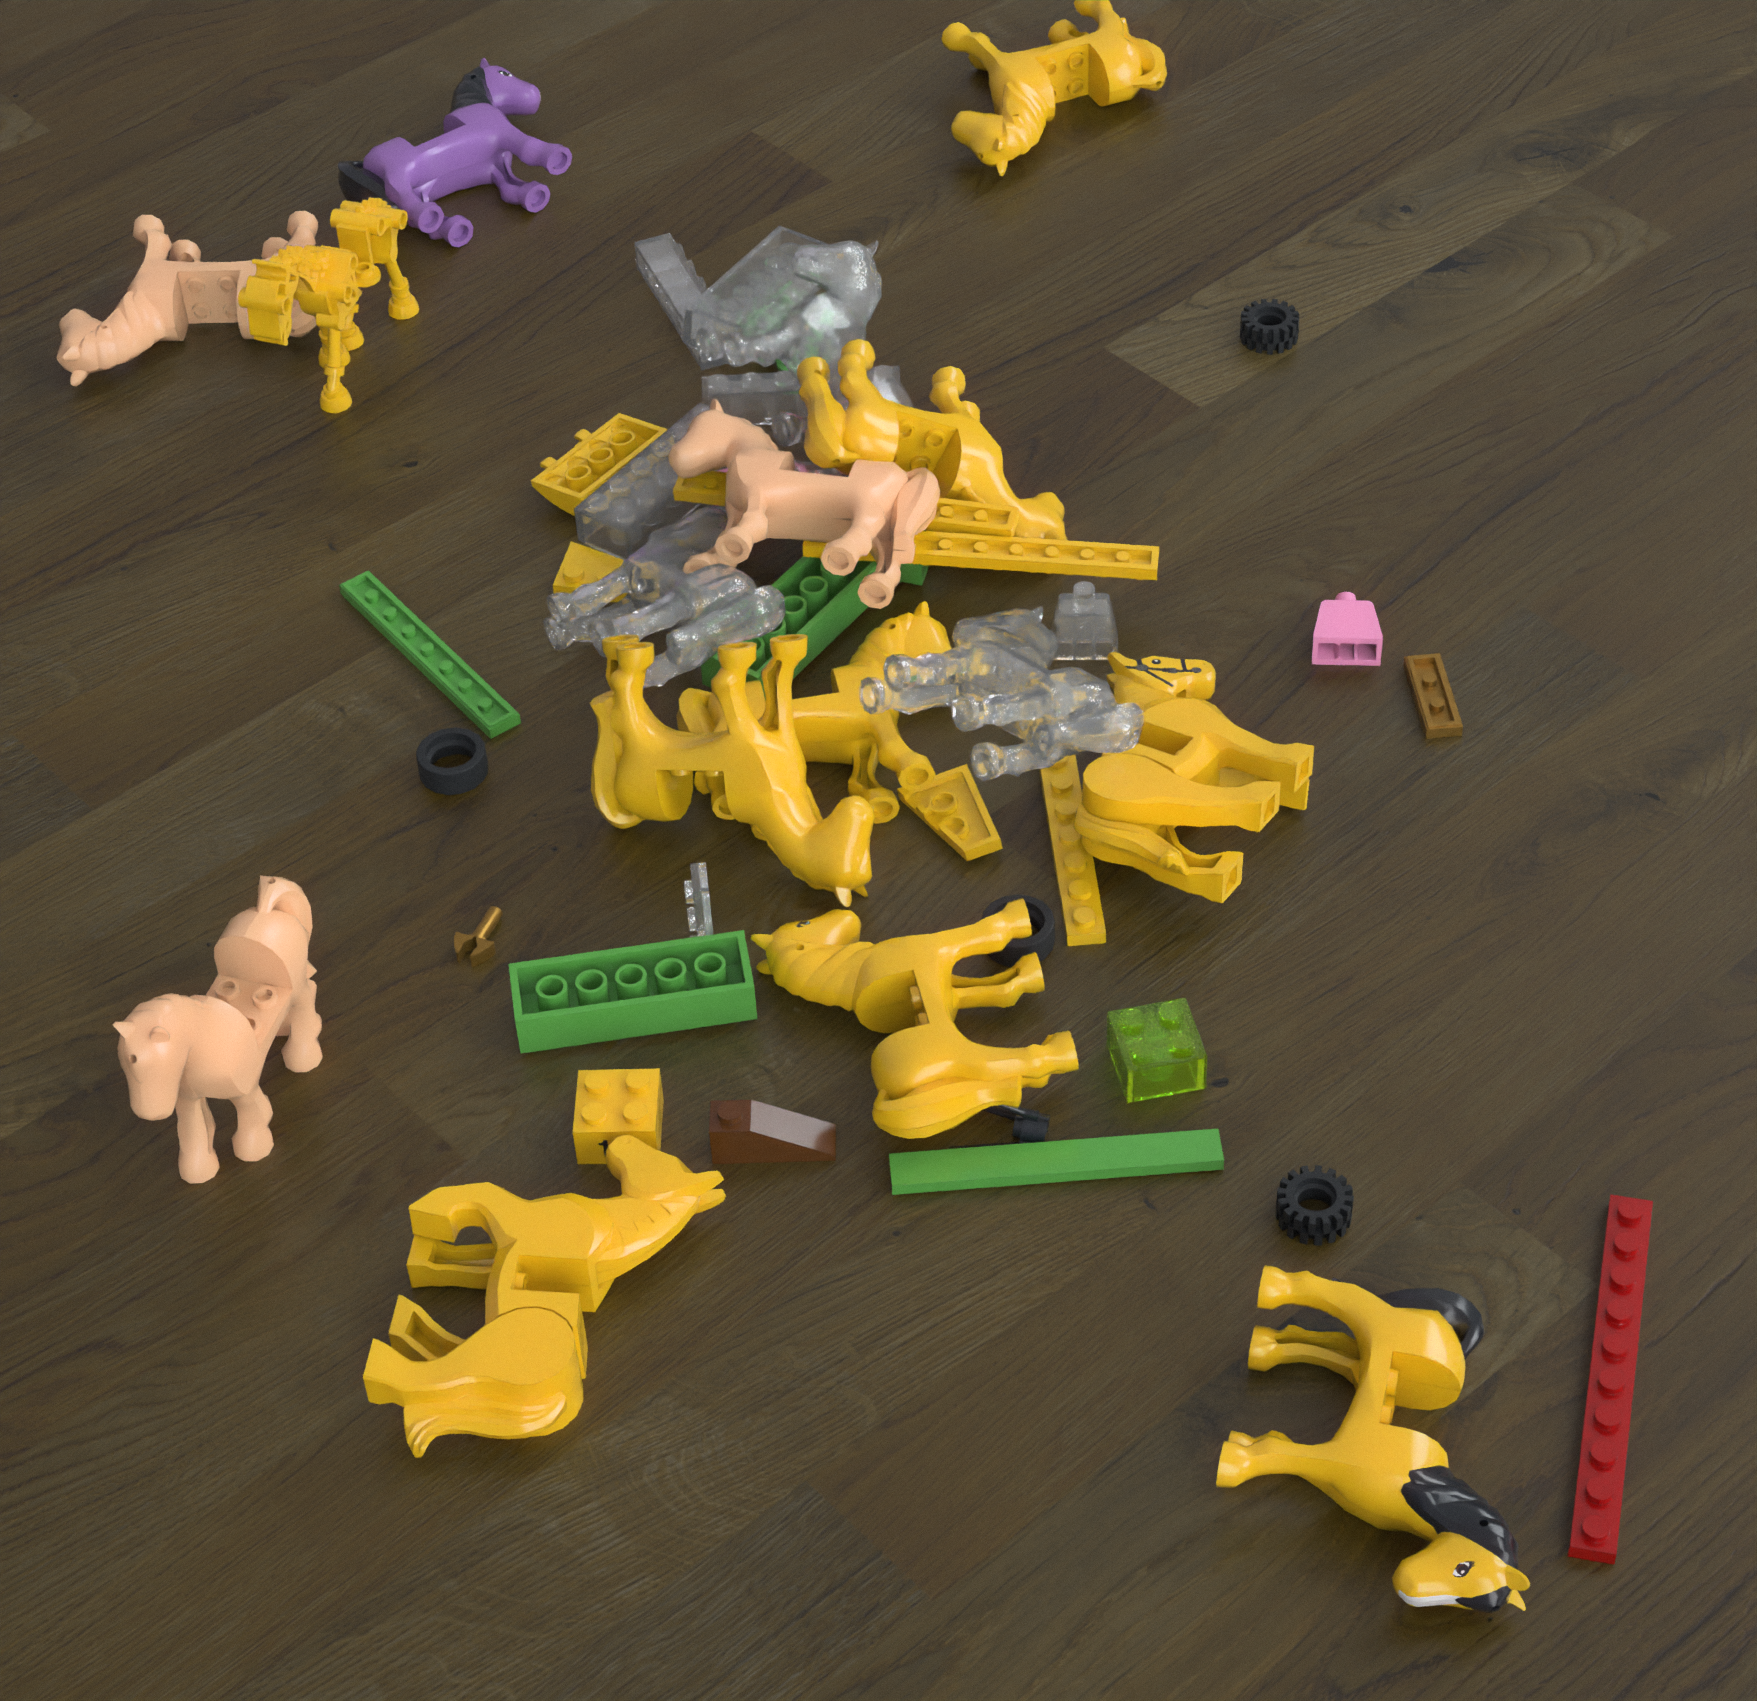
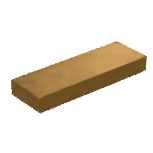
M1440 653L1404 656L1403 667L1425 739L1462 736L1463 724Z

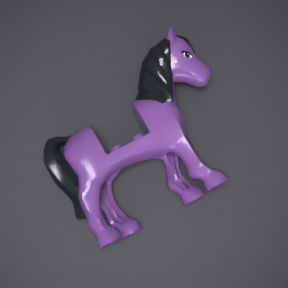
M482 58L480 67L478 66L465 74L461 82L456 86L452 96L450 113L445 116L443 121V135L416 147L401 137H396L374 146L364 157L363 161H340L338 163V181L342 194L347 201L362 203V200H368L369 197L381 198L387 202V205H391V208L405 210L409 226L427 233L432 240L444 238L448 244L459 248L467 244L472 238L474 230L472 223L462 215L445 216L441 207L434 201L477 185L496 184L503 201L513 205L521 204L526 210L536 213L544 209L549 202L550 191L541 182H527L515 177L511 168L513 154L526 165L543 166L547 172L553 175L562 174L571 165L572 154L567 147L527 136L510 123L506 117L507 115L526 116L535 114L541 101L540 91L533 84L520 80L503 67L497 65L490 66L488 61Z

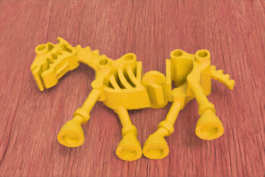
M369 197L368 200H362V203L344 200L340 205V209L335 208L332 210L330 225L337 230L340 248L324 245L320 247L305 245L304 248L287 245L286 249H279L278 256L272 255L268 261L252 259V264H256V274L248 276L246 287L241 288L238 295L239 306L247 308L250 335L254 336V340L284 346L288 345V338L292 327L291 312L293 298L299 302L300 308L305 314L315 317L316 325L320 328L319 337L322 342L318 356L319 365L324 368V374L327 375V383L323 386L319 402L321 409L328 413L343 412L352 404L351 395L340 382V377L344 375L345 366L350 362L349 351L359 348L364 342L363 334L353 322L354 313H358L359 304L356 302L362 294L358 287H370L380 281L381 272L374 263L384 264L390 277L389 288L392 297L388 303L389 316L397 320H405L414 317L419 312L418 302L409 291V282L406 277L402 276L396 261L398 254L397 234L399 229L403 230L407 225V212L391 208V205H387V202L381 198Z

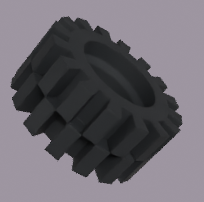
M1261 299V304L1253 301L1251 302V307L1248 305L1244 307V311L1241 312L1240 339L1243 345L1247 344V349L1252 350L1256 348V353L1260 354L1263 350H1266L1267 355H1273V350L1280 354L1284 353V348L1290 350L1292 349V344L1296 345L1299 333V312L1295 311L1293 305L1288 307V302L1285 301L1278 304V299H1272V302H1267V299Z
M1307 1165L1300 1167L1299 1175L1294 1169L1288 1172V1179L1283 1177L1280 1181V1187L1277 1189L1276 1220H1279L1280 1229L1282 1231L1287 1229V1236L1292 1240L1297 1234L1300 1235L1299 1243L1306 1245L1308 1238L1314 1239V1246L1322 1245V1238H1326L1330 1244L1335 1242L1336 1234L1343 1237L1346 1234V1227L1350 1228L1354 1196H1352L1353 1189L1351 1184L1346 1185L1347 1179L1343 1175L1336 1179V1170L1329 1168L1327 1173H1322V1166L1315 1165L1314 1172H1309ZM1314 1199L1323 1201L1330 1207L1321 1211H1312L1303 1208L1299 1203Z

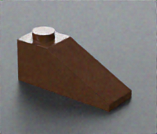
M755 1100L710 1101L709 1137L713 1164L836 1161V1124Z

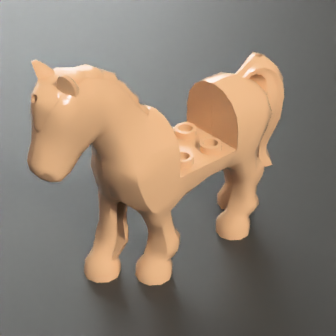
M295 211L291 214L287 226V232L291 235V239L288 242L281 237H270L263 243L261 260L268 261L272 255L278 256L279 249H286L287 245L301 246L303 248L305 245L315 246V236L318 230V221L315 216L307 211ZM153 215L139 216L134 221L133 237L145 246L144 261L130 283L127 293L120 300L115 310L104 322L92 318L86 312L76 308L70 310L60 320L59 329L62 341L58 350L57 360L65 370L72 373L70 378L71 385H80L88 374L111 369L134 359L158 341H184L189 324L238 322L243 339H254V336L250 335L247 308L239 306L238 295L241 288L246 287L248 276L256 274V264H252V260L201 262V251L197 244L190 240H177L172 244L169 236L164 234L165 227L159 218ZM170 251V261H167L168 252ZM293 298L291 312L292 327L289 336L302 337L316 326V319L313 315L305 314L301 310L299 302Z
M717 399L711 400L710 410H706L694 417L686 434L673 445L668 456L670 466L683 479L693 478L723 467L728 468L725 508L728 519L726 529L720 533L716 544L711 549L700 554L691 555L685 562L682 571L686 580L695 587L708 588L715 584L720 572L730 570L736 567L738 563L747 560L753 544L766 538L826 542L821 561L824 568L833 575L845 576L853 572L859 557L867 556L869 552L877 563L876 569L872 574L863 578L857 593L861 602L868 607L881 609L889 605L894 597V589L900 582L901 564L913 562L916 548L914 536L925 530L935 518L940 496L938 480L928 469L917 468L905 472L894 462L857 459L848 477L795 471L794 457L791 452L779 451L778 446L761 427L753 425L744 418L741 419L724 413Z
M260 875L257 906L250 907L230 919L214 947V959L218 976L206 995L188 997L186 995L169 993L154 997L147 1002L138 1004L123 1022L115 1021L112 1024L120 1033L117 1047L118 1057L127 1078L130 1106L133 1112L139 1118L155 1121L168 1118L172 1115L174 1108L176 1109L178 1117L177 1132L180 1145L178 1167L181 1178L190 1184L204 1183L215 1177L220 1168L216 1151L213 1148L216 1125L206 1097L229 1099L235 1105L238 1128L231 1138L234 1154L244 1162L259 1161L268 1156L274 1146L272 1133L267 1126L272 1119L273 1111L268 1096L262 1093L259 1079L266 1055L275 1036L289 1035L281 1052L286 1068L293 1072H308L318 1067L323 1058L317 1039L322 1028V1019L315 1010L317 985L314 981L310 980L317 970L307 960L308 945L313 928L311 906L302 888L283 877Z

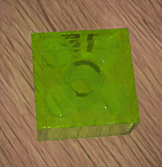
M1186 997L1107 1012V1046L1127 1103L1206 1089L1207 1054Z

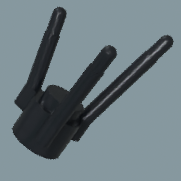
M1005 1105L990 1106L983 1110L1015 1121L1012 1137L1020 1138V1141L951 1146L949 1149L1045 1142L1050 1115L1039 1113V1110L1025 1108L1020 1105L1018 1108Z

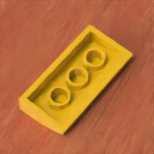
M618 413L531 480L532 487L560 509L586 521L669 455L672 448L669 429Z

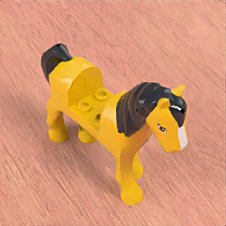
M1265 1265L1260 1281L1257 1308L1273 1310L1282 1305L1293 1304L1318 1309L1344 1322L1351 1329L1355 1338L1344 1332L1309 1331L1296 1325H1288L1280 1331L1270 1327L1255 1325L1249 1350L1248 1369L1265 1372L1278 1364L1298 1362L1323 1366L1349 1380L1354 1385L1356 1393L1340 1428L1332 1440L1322 1444L1306 1445L1294 1443L1283 1433L1273 1430L1256 1438L1245 1433L1231 1431L1228 1441H1224L1222 1446L1216 1486L1234 1488L1246 1480L1268 1474H1292L1302 1477L1326 1493L1345 1511L1372 1526L1395 1532L1406 1531L1431 1542L1425 1549L1403 1559L1392 1576L1395 1592L1408 1605L1415 1607L1444 1605L1494 1613L1508 1603L1525 1611L1524 1601L1518 1591L1527 1590L1530 1587V1582L1518 1570L1519 1546L1509 1531V1526L1495 1507L1489 1505L1487 1500L1475 1492L1465 1481L1453 1475L1449 1469L1447 1453L1437 1441L1423 1433L1390 1425V1423L1392 1424L1395 1406L1434 1410L1447 1407L1457 1400L1465 1378V1359L1483 1339L1484 1326L1480 1312L1472 1302L1460 1294L1440 1288H1410L1374 1295L1355 1284L1341 1282L1335 1277L1327 1280L1315 1276L1309 1271L1286 1273L1277 1267Z

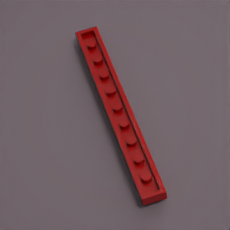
M1610 1194L1568 1557L1614 1565L1617 1554L1653 1201Z

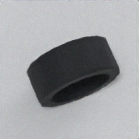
M457 727L441 729L423 739L416 750L420 780L426 788L435 793L445 795L465 793L481 784L488 773L485 743L478 734L469 729ZM460 754L471 757L467 763L458 767L442 768L433 765L437 760L448 755Z
M1016 894L1004 896L991 902L983 911L981 920L1002 911L1008 902L1024 898L1030 923L1040 930L1038 934L1027 939H1012L1002 951L988 953L987 955L993 961L1003 966L1012 967L1024 955L1036 952L1040 962L1051 953L1055 941V920L1052 910L1043 901L1032 896Z

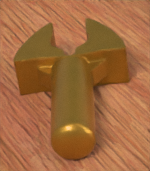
M491 906L472 934L455 933L454 948L458 963L462 961L465 953L473 950L470 955L472 967L484 963L496 954L494 941L487 939L503 915L500 908Z

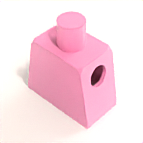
M1341 592L1335 597V600H1324L1321 602L1313 633L1312 664L1381 665L1383 635L1372 602L1356 600V596L1351 592Z

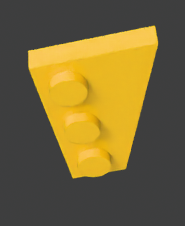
M571 541L553 583L554 596L655 607L663 587L662 573Z
M967 764L935 775L933 783L922 790L910 791L902 787L897 788L899 799L966 861L1003 849L998 832Z

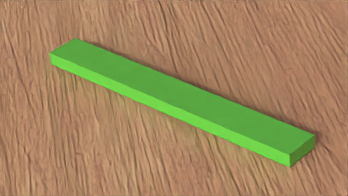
M369 570L339 585L341 595L490 739L521 724L520 714Z
M1219 1129L889 1154L892 1195L1224 1170V1157Z

